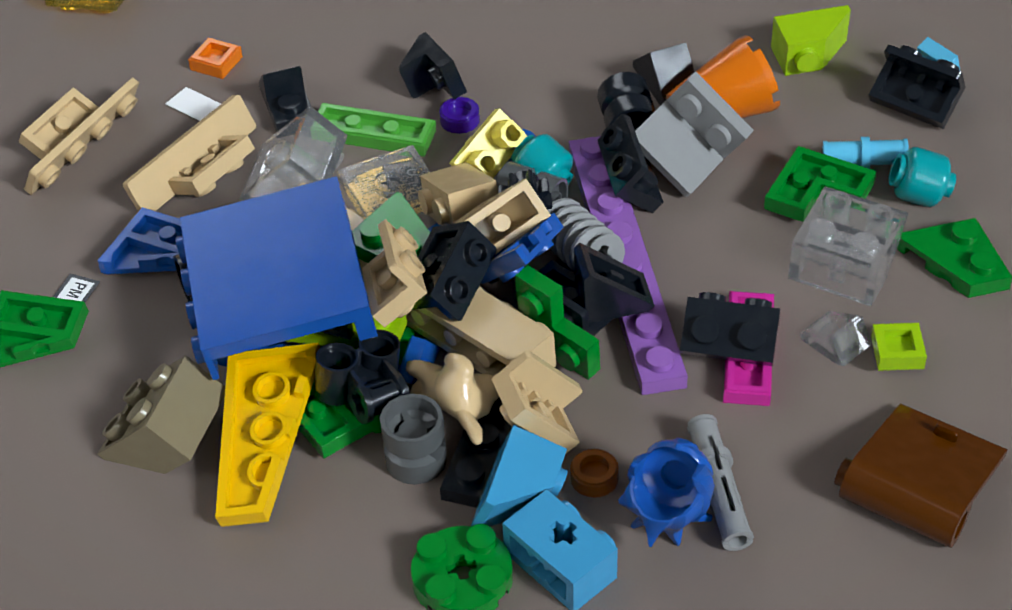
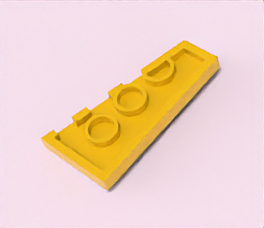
M319 343L252 350L228 356L215 518L221 527L269 522L314 383L316 353L320 349Z

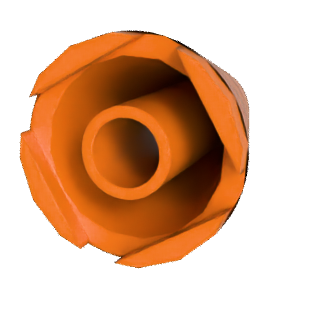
M747 35L736 39L696 71L741 118L772 112L780 106V100L773 101L772 94L779 91L772 69L760 48L752 51L747 43L753 41V39ZM686 78L683 82H681V83H680L679 85H677L674 89H672L670 92H668V93L666 94V100H667L688 78Z

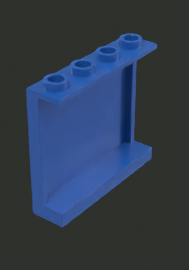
M337 176L180 217L182 236L176 237L175 240L181 262L187 263V268L181 269L180 273L187 296L192 295L193 301L186 302L185 305L190 325L193 330L197 329L198 335L191 337L192 349L197 363H206L213 380L220 379L217 359L350 323L355 324L360 341L378 336L345 201Z

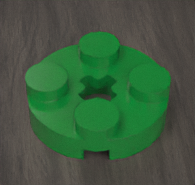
M485 524L453 526L435 533H428L418 540L417 552L411 563L412 585L416 598L427 610V604L434 610H495L499 606L498 600L505 595L506 591L509 593L513 582L511 555L506 545L496 537L494 529ZM459 566L472 568L467 579H459L457 573H450V571Z

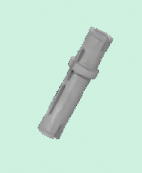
M710 414L698 415L688 422L687 430L691 436L692 443L696 444L699 450L706 455L713 469L712 477L715 487L711 499V507L722 538V546L729 551L742 550L753 543L754 535L750 530L741 496L731 470L733 457L731 451L723 445L717 426V419Z

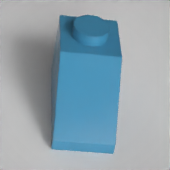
M513 425L497 453L471 526L476 524L493 526L503 523L546 489L557 497L568 473V470L561 468L567 448Z

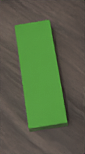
M322 103L309 127L310 139L425 157L436 133V120Z

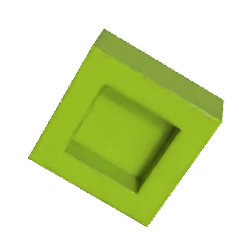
M919 323L873 324L871 340L878 371L925 369L927 355Z

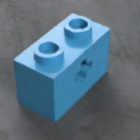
M547 489L502 523L503 542L510 552L511 559L569 610L580 609L617 578L618 548L612 538L602 530L596 531L581 518L577 509L570 502L559 500Z

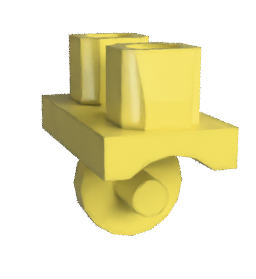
M500 108L495 109L478 130L468 138L465 145L449 164L454 166L467 162L494 178L511 158L516 147L527 136Z

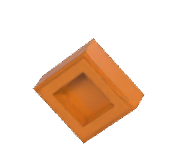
M208 37L188 61L190 70L224 79L243 56L241 46Z

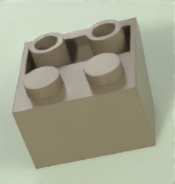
M186 355L169 366L166 363L161 364L152 373L150 378L145 381L141 378L137 379L126 391L123 400L127 404L123 411L116 414L103 430L102 435L106 437V440L97 455L107 461L162 474L174 470L191 460L225 397V386L217 379L213 380L208 372Z

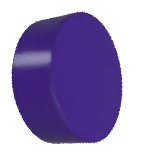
M466 97L451 98L440 106V124L448 132L456 134L467 133L474 130L480 122L479 106L472 99Z

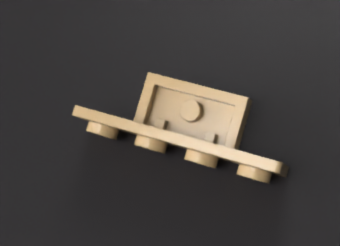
M132 77L100 107L73 87L26 128L20 135L19 143L41 160L29 171L24 190L32 195L41 186L45 189L51 186L60 175L61 168L67 162L71 164L77 162L86 151L87 144L93 138L97 140L102 139L110 130L113 124L112 121L118 115L122 117L128 115L138 101L135 94L139 82Z
M232 95L123 183L125 191L138 212L142 207L156 211L175 195L204 196L216 187L215 182L224 174L237 170L244 164L243 158L255 149L248 135L256 129V123L241 96Z

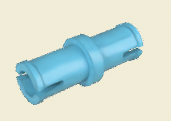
M869 136L860 137V141H823L822 154L870 169V165H892L896 156L899 153L904 154L909 149L907 138L903 140H870Z

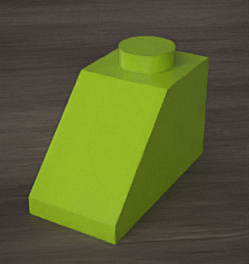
M849 5L774 17L771 49L785 76L824 69L847 41L851 12Z

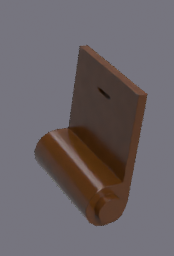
M900 403L856 454L853 460L847 457L843 460L837 471L834 484L840 486L839 497L952 548L964 528L973 501L1003 461L1008 449Z

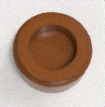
M588 449L578 453L570 465V480L573 488L578 493L592 498L603 497L611 493L616 488L619 480V466L615 457L601 449Z

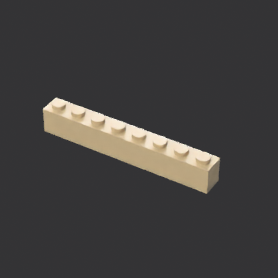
M346 208L351 229L354 230L365 219L355 210ZM359 259L362 269L368 263ZM480 286L461 321H451L437 307L414 309L407 314L408 327L447 352L464 355L473 363L474 369L482 374L495 376L524 351H530L553 367L556 366L554 333L545 324L533 321L517 311L510 303L500 301L485 292Z

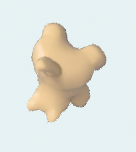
M449 353L445 356L444 367L422 360L408 361L406 371L417 379L412 385L410 394L426 395L434 399L442 411H445L460 422L472 443L480 445L482 443L483 429L477 420L489 414L494 402L499 398L491 380L494 376L474 373L473 363L464 355Z

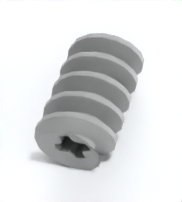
M560 198L552 202V209L547 210L550 214L555 213L564 228L552 239L554 245L549 249L562 262L566 263L570 269L575 271L573 248L578 243H582L623 263L625 255L624 243L610 228L597 220L593 214L589 213L586 208L582 207L579 202L572 198Z

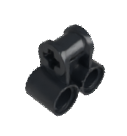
M377 329V337L359 340L358 349H354L345 343L337 342L328 343L320 347L316 353L314 393L316 398L327 405L333 406L348 403L357 420L365 425L371 423L374 420V416L380 415L382 409L389 401L400 395L410 394L404 377L398 371L400 341L396 335L386 330Z

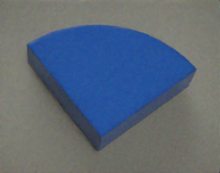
M415 336L409 339L399 368V372L407 383L414 384L417 381L416 378L406 371L407 362L422 360L434 363L440 347Z

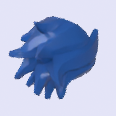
M679 437L673 440L665 439L654 443L648 448L647 453L638 455L633 459L627 473L629 484L618 501L620 505L638 515L630 527L636 529L645 526L649 547L653 546L659 534L663 531L676 546H679L684 527L691 522L712 521L713 516L706 512L710 506L715 487L712 477L713 469L706 455L699 450L696 444Z

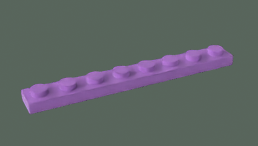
M600 136L570 140L569 152L573 156V169L585 208L597 220L603 222L606 227L610 228L614 234L621 238L625 248L623 264L644 273L655 305L649 312L619 317L641 394L647 395L687 388L688 379L686 369L630 202L614 194L597 141Z

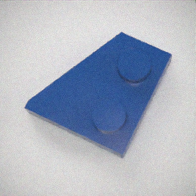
M142 207L97 260L101 273L124 274L176 271L173 256L179 254L175 238L182 236L180 219Z
M555 213L550 214L549 218L495 254L481 283L485 284L498 277L504 283L519 273L532 259L554 245L552 239L564 228Z

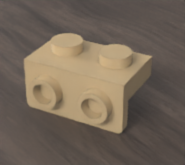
M386 219L378 225L384 250L361 269L372 317L384 328L396 318L407 315L415 303L427 294L422 276L425 268L416 254V250L419 248L416 240L405 228L399 227L396 229Z
M524 351L491 378L503 403L500 406V412L512 427L513 425L522 427L535 435L567 448L566 454L580 443L563 409L582 394L579 383L530 351Z

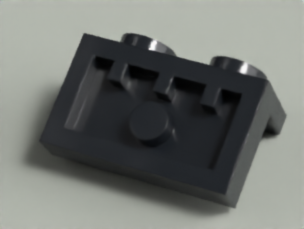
M621 114L612 125H609L597 140L615 196L654 213L663 204V199L657 185L658 179L652 171L649 160L643 155L631 118Z
M469 221L433 227L418 255V259L425 268L422 276L427 294L415 303L412 310L437 307L453 322L463 319L497 252V248Z

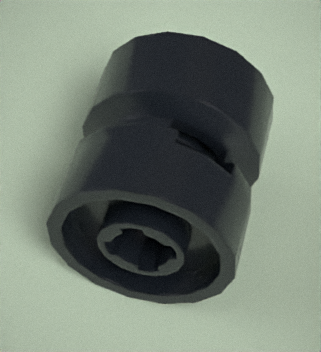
M619 72L604 80L598 89L597 98L604 116L606 128L612 125L621 114H625L631 118L636 131L656 111L647 82L640 74Z

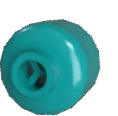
M541 134L536 137L534 135L527 136L512 154L511 159L514 162L534 168L536 175L541 171L567 179L568 185L573 179V174L570 172L573 166V156L548 134Z
M912 147L904 154L899 153L892 164L889 174V185L894 187L895 195L899 199L924 207H933L943 197H950L956 184V174L951 172L949 158L943 154L919 147Z

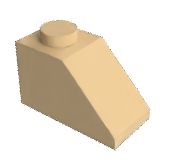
M525 178L484 201L454 223L466 221L472 223L497 248V254L551 215Z

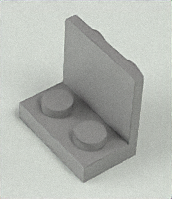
M695 71L635 132L643 155L685 197H688L722 160L746 140L754 130Z

